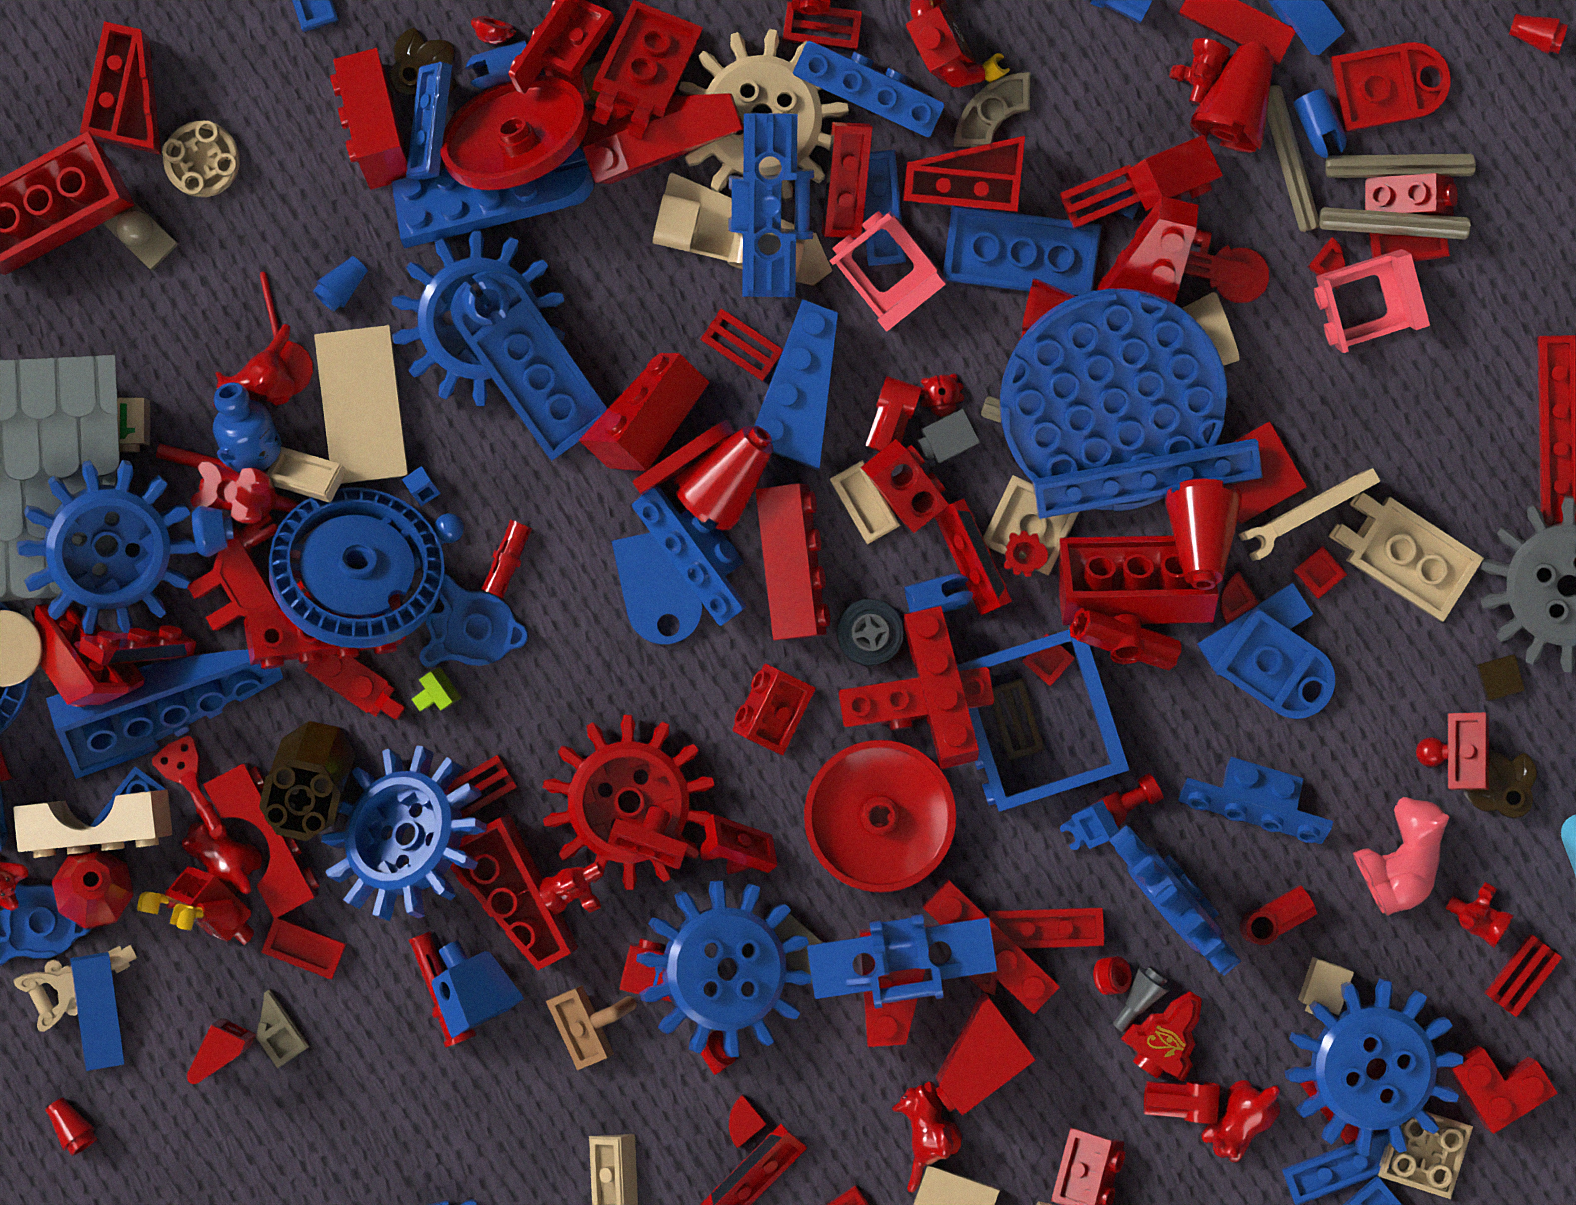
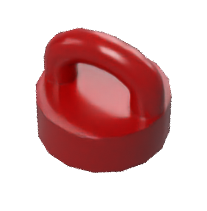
M1113 956L1099 959L1093 969L1095 986L1100 993L1116 995L1127 992L1132 981V973L1129 964L1123 957Z

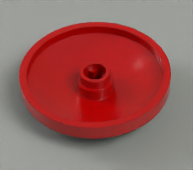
M537 76L526 94L518 92L513 82L510 81L491 87L476 95L452 116L444 129L443 146L440 149V154L449 174L462 185L480 190H499L519 186L549 173L563 163L577 149L588 128V111L577 88L563 79L552 76Z
M869 740L856 743L839 751L819 769L806 796L804 824L807 839L814 855L831 875L841 882L860 890L891 892L918 883L941 863L947 854L954 836L956 805L946 777L939 767L925 754L900 742Z

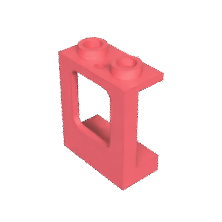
M877 211L862 224L866 230L855 240L849 234L832 248L836 255L830 262L832 265L836 264L879 317L877 321L887 332L946 285L948 280L892 211H889L884 216L880 211ZM880 229L887 230L914 265L913 270L886 292L879 291L852 258L853 251Z
M1403 249L1316 276L1319 287L1314 288V295L1319 309H1325L1328 323L1324 324L1327 341L1330 346L1335 345L1342 353L1349 352L1348 346L1411 327L1419 330L1430 326L1412 255ZM1376 275L1380 281L1387 313L1382 318L1343 329L1332 288Z

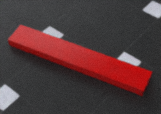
M1576 335L1538 336L1540 497L1543 519L1548 526L1562 523L1563 513L1561 506L1565 496H1573L1576 503Z

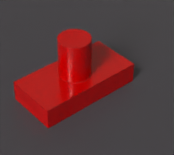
M654 806L649 807L642 827L616 818L608 840L609 845L678 870L688 846L687 843L663 835L670 818V813Z

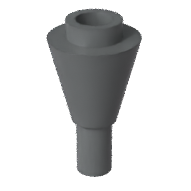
M1149 966L1147 970L1139 967L1127 997L1126 1006L1113 1022V1025L1120 1031L1126 1032L1138 1014L1143 1013L1170 991L1166 984L1168 978L1152 966Z

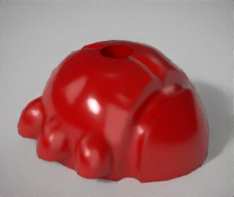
M477 16V18L471 20V25L475 29L478 39L486 44L498 46L516 34V30H514L511 24L487 16Z
M953 373L951 375L941 374L940 376L935 375L930 378H922L921 384L924 388H922L920 396L923 397L920 405L931 408V412L940 417L953 413L957 408L956 404L965 399L964 395L960 393L964 388L963 384L956 382L958 375ZM939 389H944L946 393L940 395L938 391Z
M1023 530L1020 535L1013 532L1009 535V542L1006 546L1007 551H1005L1006 561L1004 568H1012L1015 575H1019L1022 572L1026 577H1030L1034 569L1039 570L1047 562V548L1039 542L1037 533H1033L1030 536L1027 531ZM1019 553H1024L1026 557L1021 559Z

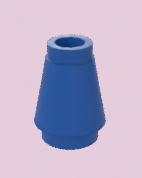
M351 256L348 260L317 280V286L313 293L328 309L335 312L339 307H345L368 270L356 257Z

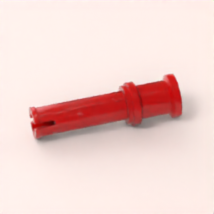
M431 931L408 941L412 946L422 976L435 1005L432 1008L433 1018H438L446 1039L443 1044L447 1048L477 1034L475 1030L470 1029L452 1038L448 1031L432 987V980L435 977L426 955L429 956L436 977L445 971V967L432 939Z

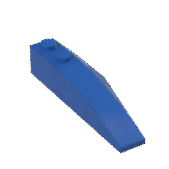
M248 649L183 657L139 667L137 669L145 679L143 686L103 705H86L84 707L67 705L60 694L48 697L46 700L55 731L77 779L148 754L159 748L158 740L172 733L177 737L190 731L189 724L204 716H207L209 719L223 712L222 708L225 704L234 699L242 702L283 679L280 667L261 669V664L250 665Z

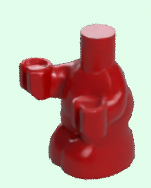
M1195 38L1193 40L1192 51L1195 56L1191 67L1182 64L1174 65L1169 75L1171 79H1176L1177 81L1185 80L1193 85L1189 102L1198 106L1221 74L1222 65L1227 61L1231 51L1224 44L1208 38Z
M596 861L585 868H565L558 872L556 876L545 877L539 880L538 889L543 903L554 915L563 912L567 904L577 898L581 901L582 907L589 913L601 908L599 899L596 895L592 894L591 881L604 875V871L599 862Z
M1484 882L1478 892L1479 897L1475 901L1467 904L1452 896L1446 909L1458 916L1460 925L1465 930L1481 937L1488 945L1495 949L1514 915L1508 912H1498L1489 907L1498 889Z

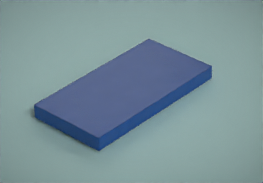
M952 205L943 275L949 282L1030 292L1033 279L1042 280L1074 296L1092 292L1102 225L1088 223L1073 229L1070 220Z

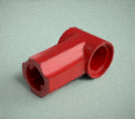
M886 376L876 405L878 410L865 445L866 447L880 452L895 439L900 443L902 442L908 419H912L922 387Z
M1299 885L1257 910L1247 912L1240 921L1239 930L1246 941L1258 945H1267L1276 940L1281 934L1315 916L1317 911L1309 894L1302 885ZM1263 917L1267 922L1268 929L1264 936L1257 938L1252 933L1251 925L1256 918Z
M1146 1081L1143 1113L1155 1116L1182 1117L1185 1121L1195 1123H1218L1221 1085L1211 1082H1205L1204 1085H1200L1199 1081H1187L1186 1084Z

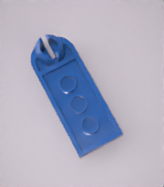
M577 147L563 163L549 173L528 183L499 190H480L462 185L449 174L447 168L440 169L439 176L422 180L403 178L391 181L402 245L405 249L433 242L440 238L444 239L583 203L594 189L593 178L583 151Z
M488 270L477 273L472 278L491 305L485 308L476 296V292L465 281L457 289L452 299L451 316L453 323L545 454L553 461L579 442V439L601 417L607 408L522 286L513 277L501 271Z

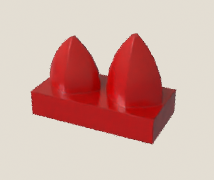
M712 814L704 822L706 839L700 849V855L703 860H714L721 857L728 859L726 865L728 874L743 872L751 868L769 873L778 866L772 834Z

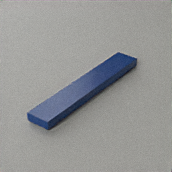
M1255 438L1032 479L1037 514L1039 519L1166 496L1167 490L1171 487L1172 493L1179 490L1180 483L1186 480L1217 479L1223 481V485L1263 478L1259 444Z

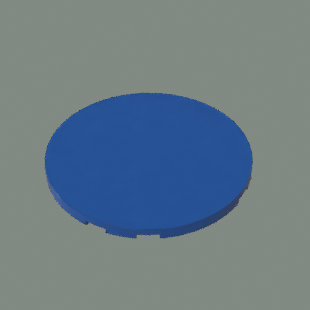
M1124 288L1097 290L1078 295L1052 308L1040 317L1020 339L1011 354L1002 379L1000 390L1001 425L1012 455L1031 481L1032 479L1216 446L1225 422L1226 398H1228L1227 380L1220 355L1211 338L1202 326L1181 307L1163 297L1140 290ZM1166 496L1097 509L1113 510L1114 512L1131 510L1149 505Z

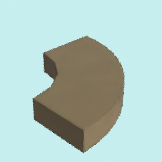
M1030 72L1011 74L997 79L976 94L968 103L959 119L953 148H972L993 143L994 133L1003 121L1014 114L1029 112Z

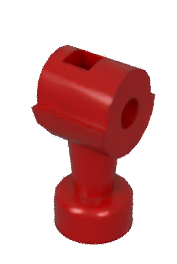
M1149 772L1138 779L1139 787L1122 795L1116 790L1092 804L1103 800L1106 808L1113 815L1115 824L1119 826L1125 821L1127 813L1147 800L1149 804L1154 805L1163 800L1164 796Z

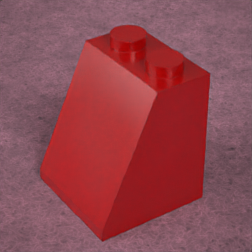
M986 992L979 996L936 1075L939 1087L935 1090L938 1097L950 1112L956 1108L962 1116L1035 1061L1030 1050Z

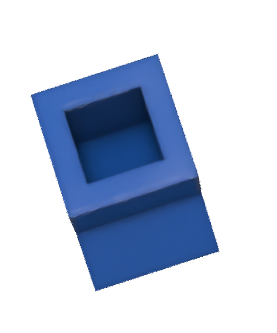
M423 466L402 479L420 506L441 494Z

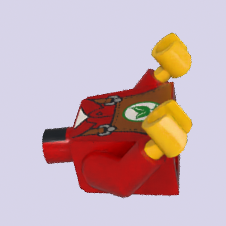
M911 0L910 12L912 19L906 23V27L927 69L935 77L944 83L947 82L951 87L959 88L984 80L992 83L1010 71L1009 68L1002 69L998 66L997 63L1004 58L1001 53L994 54L982 65L976 62L945 0Z
M187 866L164 894L143 892L139 896L138 911L158 914L160 903H165L168 909L174 908L170 924L177 925L180 929L192 930L193 923L195 922L209 935L226 942L232 940L238 947L244 946L254 935V930L246 923L252 912L215 875L194 867Z

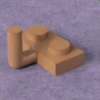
M583 985L546 1001L577 1070L604 1060L614 1054L602 1026L617 1021L633 1011L637 1006L636 1000L631 996H627L614 1005L595 1013Z

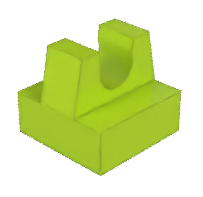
M441 667L419 679L425 689L412 698V701L419 711L430 707L434 703L441 711L462 697Z

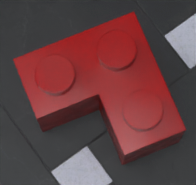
M1475 1045L1461 1054L1463 1056V1064L1453 1068L1446 1067L1484 1128L1492 1134L1558 1094L1538 1061L1529 1056L1500 1074L1486 1050Z

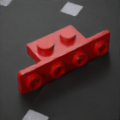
M554 0L551 10L541 25L534 29L530 41L522 53L514 58L508 75L517 91L526 94L544 66L576 79L615 21L612 12L588 2L589 0Z
M987 667L958 671L968 709L989 706L994 703L990 672ZM919 677L841 689L839 691L843 725L846 728L881 722V726L889 725L891 731L913 727L912 721L927 719V724L930 725Z

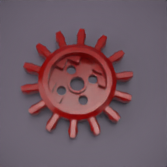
M625 714L620 724L622 730L621 742L608 744L602 729L593 722L586 725L588 737L593 742L596 750L586 759L582 758L571 747L565 745L560 747L557 752L563 761L574 766L577 771L573 776L572 782H564L557 778L544 780L542 788L551 793H562L568 796V810L552 812L543 818V823L545 827L554 828L565 823H572L577 837L565 844L561 849L559 856L563 861L574 857L582 847L587 846L597 854L595 862H599L603 871L609 860L623 863L624 873L622 881L625 889L634 890L638 880L636 873L637 862L650 860L655 867L656 875L663 882L672 878L671 868L662 863L609 845L608 840L612 830V821L616 818H621L626 822L642 827L648 807L656 805L670 813V818L663 835L687 843L685 856L696 859L700 854V850L694 842L687 840L681 832L686 822L689 821L704 826V822L712 814L708 811H698L690 808V794L707 791L715 786L713 777L705 776L693 781H686L681 767L693 760L698 753L699 748L695 743L684 747L673 758L661 750L663 742L669 735L670 724L662 721L655 728L653 738L649 744L637 742L634 738L636 727L632 714ZM637 770H644L648 773V781L645 784L635 782L634 774ZM602 783H609L612 786L613 793L611 796L603 797L599 794L598 788ZM628 790L636 792L641 800L638 810L631 813L623 811L619 806L620 795ZM599 877V878H597V879H595V880H593V881H591V882L596 883L601 877Z

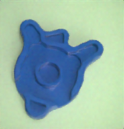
M444 574L439 596L444 604V610L441 613H430L425 620L431 640L421 650L419 658L420 662L426 667H435L449 660L460 661L467 665H488L501 659L512 649L523 647L527 643L529 635L526 627L517 622L512 611L502 599L487 592L463 589L450 575Z
M19 881L15 889V896L19 902L18 908L14 911L6 910L5 908L0 911V966L15 957L25 956L33 959H49L67 950L79 937L88 935L92 928L85 930L72 920L59 914L53 885L43 883L28 885Z

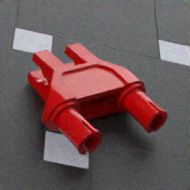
M270 512L265 519L257 523L247 524L241 529L238 526H233L234 539H228V547L218 552L213 570L188 585V589L194 599H200L223 586L232 601L205 617L213 631L222 629L240 617L247 616L248 613L281 609L273 595L271 586L251 554L253 547L276 534L279 526L275 523L262 530L263 527L275 521ZM302 580L299 581L297 585L303 592L306 589L302 583ZM308 592L304 593L310 601L314 600Z

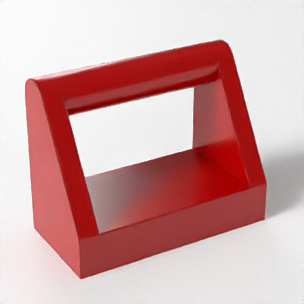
M221 1018L211 1024L187 1073L188 1082L191 1084L201 1082L250 1048L256 1034L225 1018Z

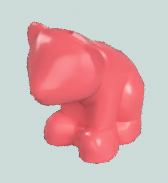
M1402 797L1395 806L1394 813L1404 843L1396 852L1381 856L1369 848L1353 853L1354 859L1377 906L1387 916L1395 912L1412 909L1421 904L1430 895L1434 887L1440 862V844L1449 820V815L1445 814L1435 803Z

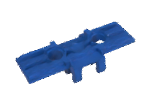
M744 113L743 177L729 176V189L732 190V217L728 218V230L743 233L742 297H795L796 239H813V230H810V178H814V170L797 168L798 114ZM766 157H775L780 161L782 169L775 176H765L759 171L760 162ZM783 180H795L794 229L781 228V190ZM773 233L778 236L781 246L776 253L765 254L760 250L758 241L762 235Z
M923 914L912 915L911 918L869 922L871 935L807 945L815 999L872 991L875 1009L883 1008L882 1004L922 997L935 996L936 999L944 998L941 980L997 971L989 917L924 927ZM942 941L950 946V958L944 963H935L929 957V948L935 942ZM868 953L874 958L875 968L870 974L860 975L853 969V960L858 954ZM914 968H930L931 981L886 988L879 987L878 977L887 975L889 972Z

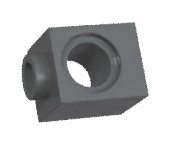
M963 409L923 428L921 433L924 438L918 440L927 460L935 458L937 464L980 443Z

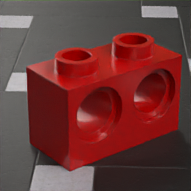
M895 439L860 468L900 520L915 533L949 505L941 495L946 489L932 472L928 475L925 474L920 467L925 461L912 445L905 448ZM903 464L902 471L896 476H891L893 469ZM924 491L921 500H919L916 503H912L914 496L917 493Z

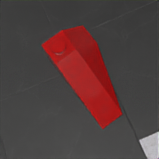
M732 93L673 96L663 118L655 114L651 115L642 139L627 134L632 123L631 117L634 111L615 104L606 125L592 120L596 108L588 111L589 122L583 138V150L595 183L612 184L744 130V126Z

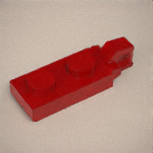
M336 654L322 656V661L311 663L305 669L306 672L361 710L375 717L382 710L393 719L398 720L407 708L391 697L395 688L389 684V681L356 658L337 659Z

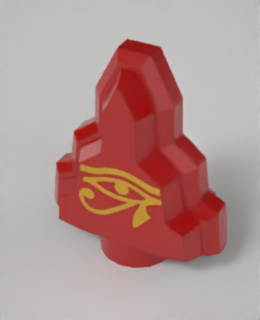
M1189 991L1172 1000L1163 1013L1150 1014L1141 1025L1132 1024L1120 1038L1138 1053L1132 1062L1157 1079L1164 1071L1184 1082L1193 1065L1189 1059L1195 1046L1192 1031L1200 1020L1202 998Z

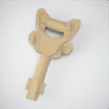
M119 945L108 951L111 970H115L116 973L130 967L129 962L138 958L132 945L123 949ZM54 959L47 962L44 967L45 972L23 974L13 981L18 989L28 992L39 1012L37 1022L39 1032H45L62 1017L64 1012L73 1016L78 1014L71 966L66 965L62 968V964ZM43 983H49L58 991V1005L53 1007L42 986Z

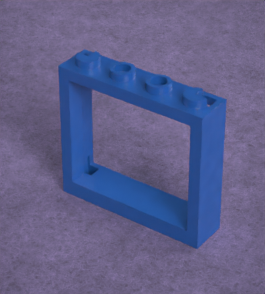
M1070 629L957 665L958 671L990 667L1071 641L1110 764L1005 796L978 708H970L968 710L979 748L978 761H975L977 770L985 768L989 782L982 784L988 805L996 804L999 812L1129 771L1090 645L1070 636Z

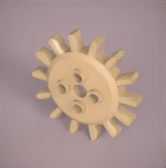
M769 29L764 39V54L748 56L745 41L738 32L731 34L730 46L735 54L736 61L725 68L717 62L713 55L703 51L699 55V60L702 67L714 79L708 89L701 88L694 83L681 82L679 93L683 96L732 93L742 123H744V113H751L755 107L760 105L767 106L772 113L798 114L797 167L813 169L814 178L810 179L817 183L824 180L825 175L821 166L816 164L809 155L815 146H821L830 151L831 135L821 131L822 119L844 117L848 115L849 109L848 104L842 102L821 104L818 91L822 88L794 76V68L807 41L797 48L795 56L790 62L776 57L779 38L777 30ZM746 85L752 86L755 89V94L751 98L743 97L740 93L742 87ZM780 95H789L792 103L788 107H781L777 102ZM744 133L741 135L732 134L690 151L685 157L689 166L701 164L712 155L722 163L720 170L713 176L712 190L720 192L725 188L729 176L734 172L743 176ZM766 157L759 164V171L765 176H775L782 169L780 161L775 157ZM789 180L782 181L781 197L785 202L793 199V186Z

